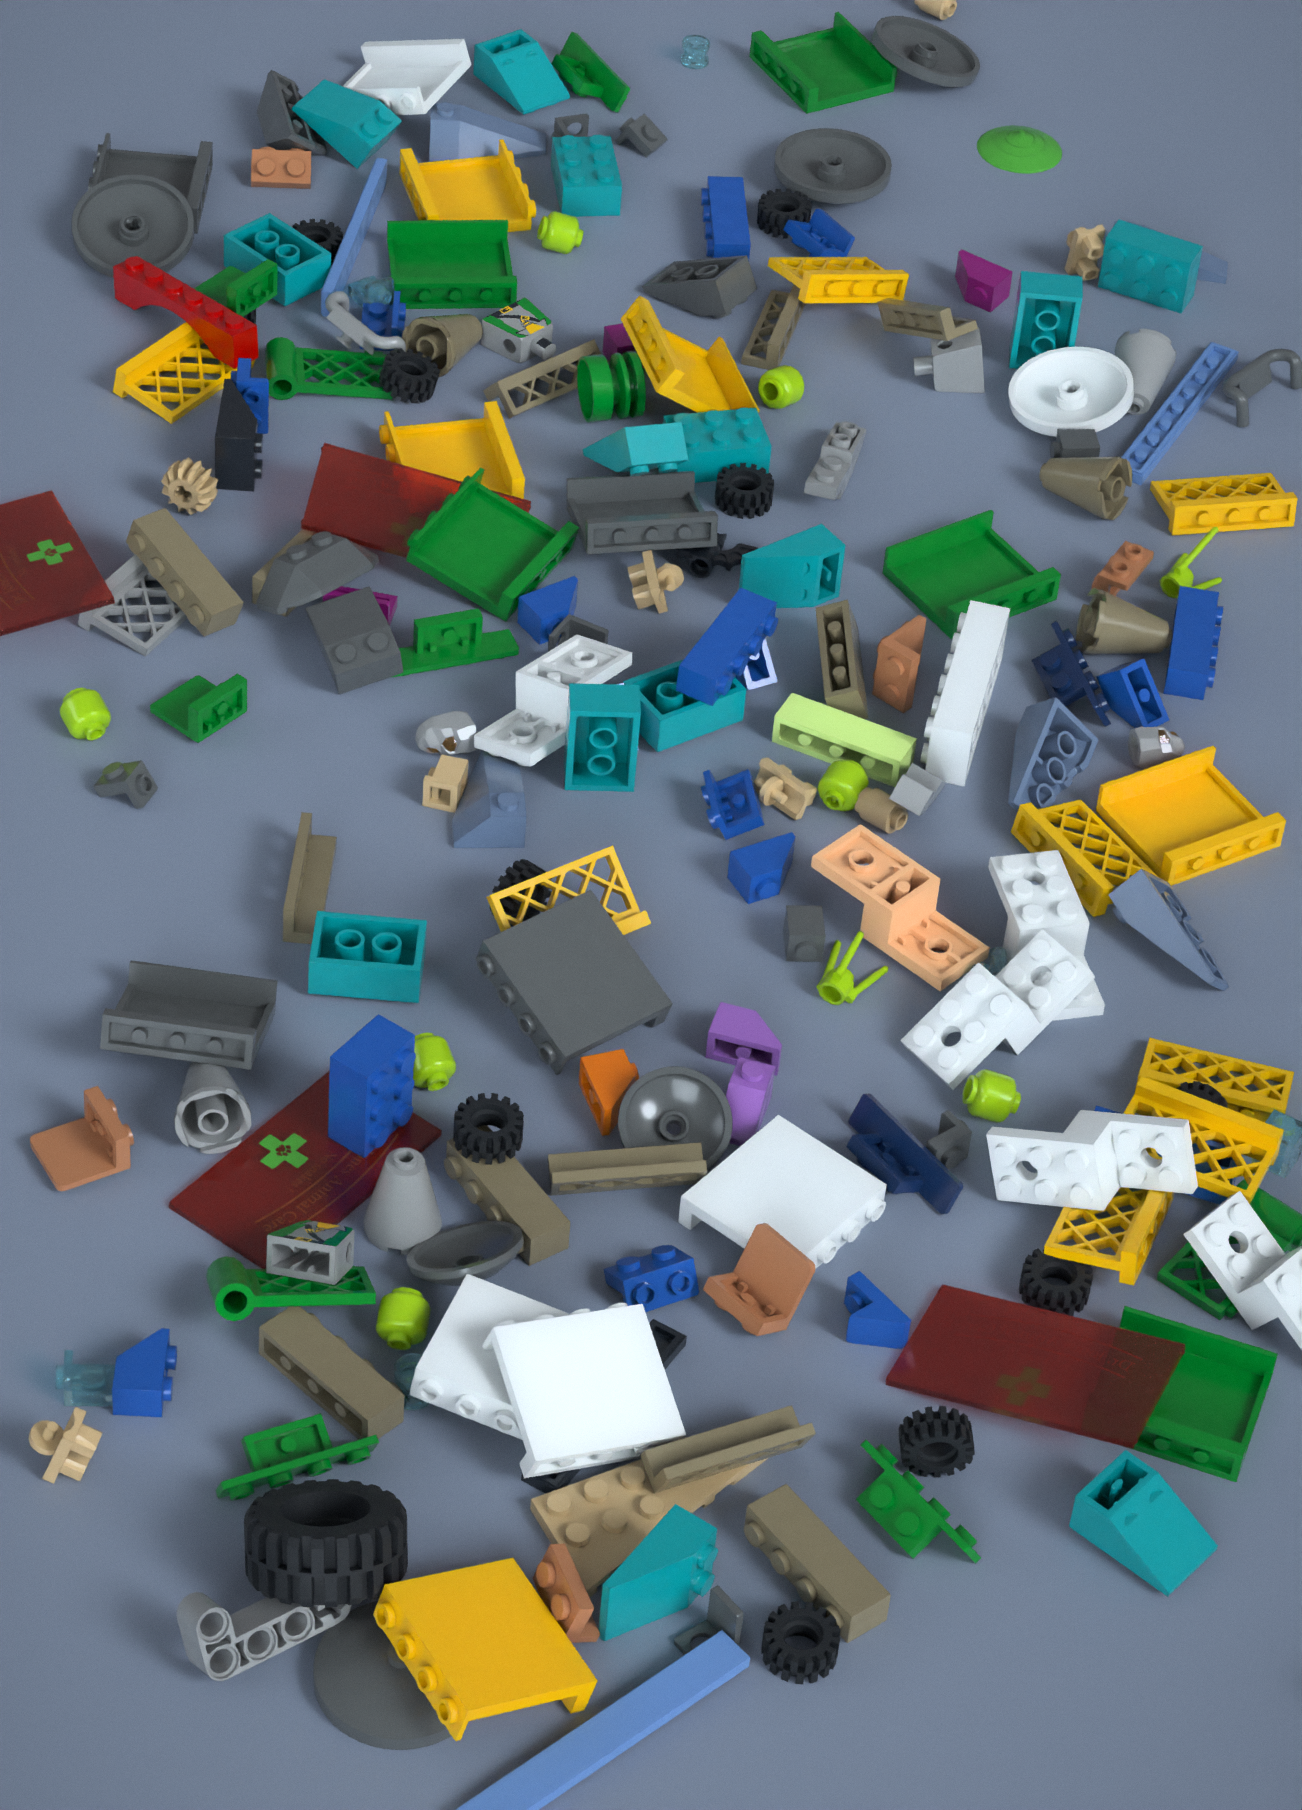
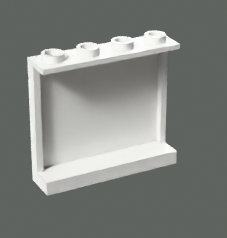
M439 39L365 42L361 46L365 64L343 87L381 101L395 115L426 114L471 66L465 40Z
M777 1115L681 1196L678 1222L691 1230L700 1221H704L744 1249L756 1225L767 1223L813 1261L816 1269L822 1263L827 1264L830 1262L837 1250L846 1242L854 1241L861 1229L870 1221L875 1222L880 1218L886 1207L884 1197L887 1184L780 1115Z
M467 1274L416 1366L409 1395L523 1440L494 1349L484 1350L482 1345L493 1327L500 1322L514 1320L516 1323L532 1321L541 1315L551 1314L554 1317L567 1316L569 1313Z
M617 1303L605 1310L593 1312L585 1308L561 1317L546 1314L538 1316L532 1321L516 1323L514 1320L503 1321L493 1327L482 1345L484 1350L494 1349L527 1452L519 1463L524 1478L639 1459L644 1450L686 1437V1432L643 1304L628 1306L626 1303Z

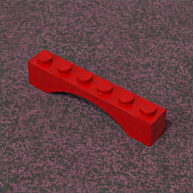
M138 256L129 257L124 262L113 266L115 299L133 310L147 305H154L174 312L197 332L216 359L233 369L238 368V358H251V361L259 358L256 324Z

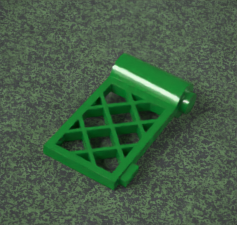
M274 338L265 347L266 378L269 380V394L278 400L290 399L297 392L392 400L390 396L391 391L386 393L383 387H373L370 385L374 381L379 383L382 367L374 370L368 365H383L387 354L374 351L371 355L366 350L362 353L295 347L294 343L288 338ZM304 359L316 360L319 363L313 366ZM344 362L348 363L350 366L343 368L337 363ZM328 368L335 374L328 376L322 371ZM360 371L366 376L360 379L353 373ZM313 376L320 382H305V380ZM345 379L351 384L344 385L339 383L338 381Z
M1242 1180L1237 1185V1187L1244 1190L1249 1186L1246 1180ZM1258 1188L1250 1205L1284 1253L1287 1251L1291 1252L1302 1246V1214L1263 1189ZM1229 1235V1244H1239L1236 1238ZM1187 1242L1157 1273V1280L1218 1320H1221L1225 1315L1232 1318L1238 1310L1228 1296L1220 1304L1206 1296V1289L1222 1288L1216 1279H1202L1200 1268H1204L1206 1265L1198 1257L1190 1243ZM1194 1268L1196 1280H1181L1174 1276L1173 1273L1177 1269Z
M228 1256L213 1261L208 1267L206 1274L207 1283L217 1312L221 1317L230 1321L243 1320L250 1315L254 1307L376 1304V1292L364 1266H352L335 1285L266 1273V1269H245L239 1260Z

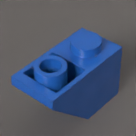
M159 1329L116 1357L112 1385L113 1415L162 1418L164 1401H172L173 1377L167 1376L168 1370H175L177 1363V1346L170 1345V1329Z

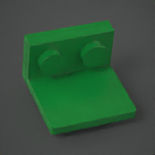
M267 259L247 273L229 266L194 289L244 317L277 295L278 264Z
M237 673L225 682L215 686L205 678L197 675L151 704L150 712L196 743H199L247 712V679Z

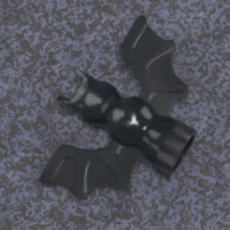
M717 533V546L676 549V557L690 558L688 563L690 573L698 578H706L711 574L715 565L723 566L727 571H731L732 567L741 565L742 555L759 548L739 543L732 549L722 551L727 533Z

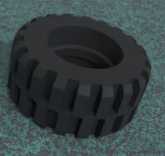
M327 1479V1481L319 1482L307 1480L296 1485L290 1483L282 1485L281 1489H271L265 1492L263 1497L258 1496L244 1516L245 1574L252 1586L257 1591H261L263 1596L269 1599L277 1598L280 1603L289 1605L297 1603L301 1604V1607L325 1605V1608L337 1607L339 1604H348L349 1606L360 1604L365 1599L371 1601L379 1598L385 1584L401 1581L407 1572L406 1509L393 1493L388 1490L382 1491L379 1486L373 1484L367 1486L363 1485L360 1481L353 1480L341 1482L339 1479Z

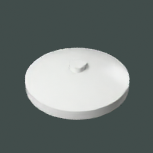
M1090 347L1058 348L1041 353L1018 368L1009 383V404L1013 415L1022 425L1040 434L1056 437L1057 429H1095V432H1098L1116 423L1129 410L1134 398L1133 376L1128 366L1109 352Z

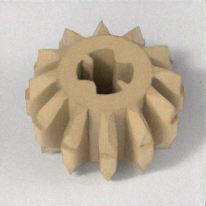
M188 457L182 461L177 460L168 468L161 481L164 484L161 493L170 497L168 504L175 503L178 506V512L186 509L190 515H193L197 511L203 512L216 498L218 479L210 476L212 468L205 469L202 467L201 460L193 463Z

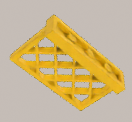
M769 257L767 265L800 288L798 299L803 303H877L886 298L903 300L909 274L904 270H885L868 257Z
M185 322L116 369L113 392L122 399L128 394L170 424H173L223 389L224 379H231V371H237V368L233 369L228 365H224L220 360H218L219 365L202 364L201 358H216L209 349L200 348V345L205 342ZM183 357H195L197 363H180V359ZM255 360L251 361V369L254 367ZM162 371L176 372V378L159 377V373ZM181 372L198 373V379L181 378ZM203 373L220 374V378L218 380L204 379ZM142 385L155 386V392L143 391L139 387ZM160 386L177 387L178 393L161 392ZM182 387L199 388L200 392L197 394L183 393ZM162 402H179V406L171 411Z
M1272 473L1151 481L1150 491L1169 518L1168 530L1171 535L1209 533L1213 527H1217L1218 532L1294 526L1298 498L1294 492L1285 493Z
M1081 799L1042 809H1037L1031 802L1019 806L1011 833L1030 853L1059 850L1082 906L1093 917L1104 915L1107 906L1113 904L1108 895L1114 890L1113 885L1120 886L1130 878V875H1134L1140 869L1157 876ZM1077 813L1083 820L1067 815ZM1051 822L1059 824V828L1055 827ZM1064 826L1082 831L1083 835L1065 830ZM1088 833H1089V834H1092V835L1099 836V837H1101L1104 841H1101V840H1098V839H1095V838L1088 837L1087 835H1088ZM1071 843L1080 845V849L1074 847ZM1085 847L1091 848L1100 852H1104V855H1099L1093 852L1086 851L1084 849ZM1109 854H1110V855H1114V856L1120 857V858H1122L1125 862H1122V861H1119V860H1116V859H1113V858H1109L1108 856H1109ZM1092 864L1101 866V870L1095 868ZM1106 868L1121 873H1125V877L1107 872L1105 870Z
M613 845L486 897L498 927L502 932L511 928L510 924L515 926L523 921L528 905L541 912H545L554 907L559 893L572 899L585 893L587 885L591 881L605 888L600 903L623 935L651 924L646 910L643 912L639 910ZM603 857L606 858L611 870L608 881L592 874L596 860ZM587 864L586 870L579 868ZM568 871L583 877L577 893L561 886ZM557 876L555 883L549 880ZM536 884L552 889L547 906L531 899ZM526 889L525 895L518 893L519 891ZM611 891L622 896L627 908L626 911L617 913L606 907ZM510 896L522 902L516 919L505 914L499 899Z
M1149 1037L1137 1083L1141 1076H1145L1173 1088H1178L1184 1082L1193 1083V1081L1208 1084L1221 1093L1228 1103V1109L1282 1129L1294 1072ZM1155 1053L1168 1055L1171 1058L1162 1060ZM1193 1063L1205 1064L1207 1067L1198 1069ZM1182 1067L1186 1073L1178 1075L1172 1069ZM1230 1071L1242 1073L1243 1076L1235 1078ZM1217 1075L1223 1081L1214 1083L1208 1077ZM1265 1080H1273L1282 1084L1271 1086ZM1254 1084L1259 1090L1250 1092L1245 1086Z
M1141 1076L1136 1084L1134 1096L1123 1113L1189 1120L1192 1144L1196 1143L1201 1153L1193 1154L1195 1165L1207 1162L1212 1172L1205 1174L1196 1171L1198 1186L1227 1198L1240 1191L1249 1204L1270 1165L1273 1166L1278 1157L1284 1130L1145 1076ZM1212 1140L1225 1145V1148L1210 1150L1205 1141ZM1146 1148L1152 1158L1162 1159L1154 1148ZM1241 1155H1246L1260 1162L1246 1164ZM1232 1157L1237 1167L1222 1170L1217 1160ZM1243 1176L1249 1186L1244 1190L1231 1185L1228 1179Z
M1120 1187L1118 1192L1121 1195L1113 1197L1104 1211L1064 1206L1044 1245V1254L1055 1258L1120 1271L1119 1283L1134 1286L1173 1202L1174 1192L1145 1189L1132 1192L1129 1188ZM1131 1205L1135 1210L1122 1213L1118 1208ZM1105 1211L1111 1215L1099 1220L1095 1216V1214ZM1083 1218L1087 1223L1074 1226L1070 1221ZM1121 1226L1125 1230L1111 1234L1108 1229ZM1097 1233L1101 1238L1088 1241L1084 1236ZM1071 1239L1076 1242V1245L1073 1246L1058 1244ZM1110 1247L1116 1254L1113 1256L1099 1253L1098 1250Z

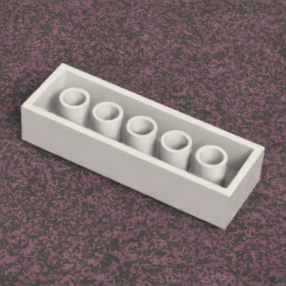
M971 600L967 613H960L957 632H960V634L954 633L950 650L953 654L948 653L944 673L947 675L941 674L937 692L940 696L935 695L931 709V716H934V718L928 717L924 737H927L929 743H924L920 763L926 764L925 770L946 783L965 786L1001 665L1010 608Z

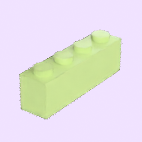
M794 693L790 694L775 714L772 742L832 764L838 760H853L863 767L868 778L896 787L901 776L907 773L913 763L917 738Z

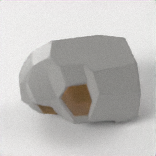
M452 711L432 716L421 723L417 728L415 741L418 748L427 753H439L440 755L467 754L477 750L474 747V735L477 731L474 722L467 712Z
M1137 727L1130 730L1128 739L1129 755L1134 765L1143 769L1181 757L1185 750L1184 742L1175 732H1169L1165 727Z

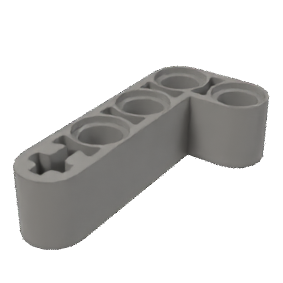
M194 1592L184 1597L178 1605L177 1621L189 1661L213 1680L224 1681L335 1626L348 1616L352 1605L339 1604L337 1607L325 1608V1605L301 1607V1604L292 1603L289 1605L280 1603L277 1598L269 1599L266 1597L229 1615L224 1608L204 1593Z

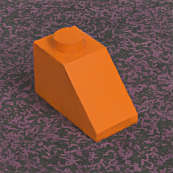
M624 1049L580 1058L578 1084L602 1136L610 1135L617 1125L622 1100L629 1088L639 1079L637 1067L634 1062H629Z

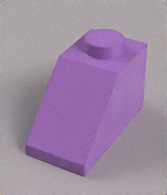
M720 1002L708 1031L705 1058L736 1065L738 1058L741 1057L775 1066L774 1075L777 1076L782 1044L755 1010Z
M741 1057L738 1058L726 1092L733 1120L730 1144L741 1146L759 1131L772 1097L775 1066Z

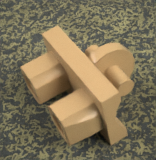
M1102 224L1092 229L1079 227L1068 234L1066 243L1070 250L1065 266V271L1068 275L1078 274L1082 277L1083 281L1098 277L1100 269L1097 266V261L1103 256L1105 246L1103 238L1106 230Z
M652 550L642 552L644 562L627 567L633 585L632 593L637 608L640 610L656 605L659 614L667 612L668 607L664 590L674 591L680 587L684 581L683 571L679 566L665 563L657 569Z
M768 757L762 758L759 763V773L754 780L757 794H759V801L766 806L773 804L794 820L802 819L805 808L813 803L817 788L809 782L804 783L792 775V770L785 765H778Z
M75 1407L64 1430L56 1422L49 1420L39 1421L31 1428L28 1437L31 1447L39 1454L53 1455L42 1479L54 1484L58 1474L61 1473L75 1480H81L103 1433L82 1423L87 1411Z

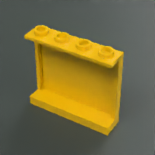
M503 139L499 140V150L496 156L418 163L412 148L400 149L399 175L418 221L508 220V232L531 230L532 218L536 217L535 201L530 200L528 186L521 180L520 168L515 167L512 150L508 151Z
M640 295L621 317V321L657 393L697 413L739 408H756L758 413L760 412L722 337L719 336L708 350L699 347L662 328L649 300Z
M497 401L484 402V416L480 419L394 427L389 411L384 412V425H379V438L381 444H386V460L388 464L392 463L393 479L455 495L466 476L472 477L480 468H483L485 471L480 483L481 485L514 505L524 504L525 477ZM393 480L394 483H399L398 489L401 488L399 490V498L441 509L443 504L441 501L444 502L448 496L427 488ZM400 500L401 503L406 504L408 511L411 510V512H408L409 515H417L419 512L420 514H427L432 511L438 512V510Z
M1214 746L1194 751L1100 785L1096 812L1159 878L1165 880L1171 886L1281 845L1286 819L1279 812L1265 817L1258 812L1213 765L1216 752Z
M514 1558L385 1584L373 1613L377 1625L384 1631L394 1646L397 1656L405 1663L416 1680L418 1688L425 1694L435 1709L440 1722L446 1726L455 1741L461 1740L469 1721L556 1700H561L570 1714L584 1711L598 1681Z

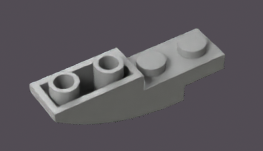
M853 422L835 423L822 445L818 462L806 480L804 493L832 500L841 499L856 465L866 435L865 428H860Z

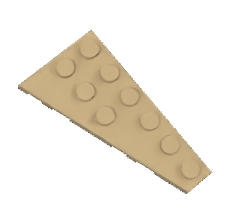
M642 1459L532 1498L530 1510L551 1544L566 1545L590 1598L597 1592V1587L614 1573L675 1504L690 1513H693L701 1506L705 1508L715 1500V1495L728 1485H735L767 1459L655 1494Z

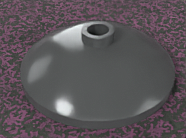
M663 1067L640 1077L626 1092L618 1114V1132L624 1148L701 1142L703 1160H706L707 1170L714 1166L723 1156L732 1134V1112L723 1091L706 1075L686 1067ZM669 1124H676L679 1126L680 1132L672 1135L667 1131L666 1127Z
M505 1221L473 1222L446 1229L412 1248L407 1255L409 1271L424 1281L446 1286H461L467 1274L485 1280L497 1274L517 1256L524 1243L522 1230L519 1226Z

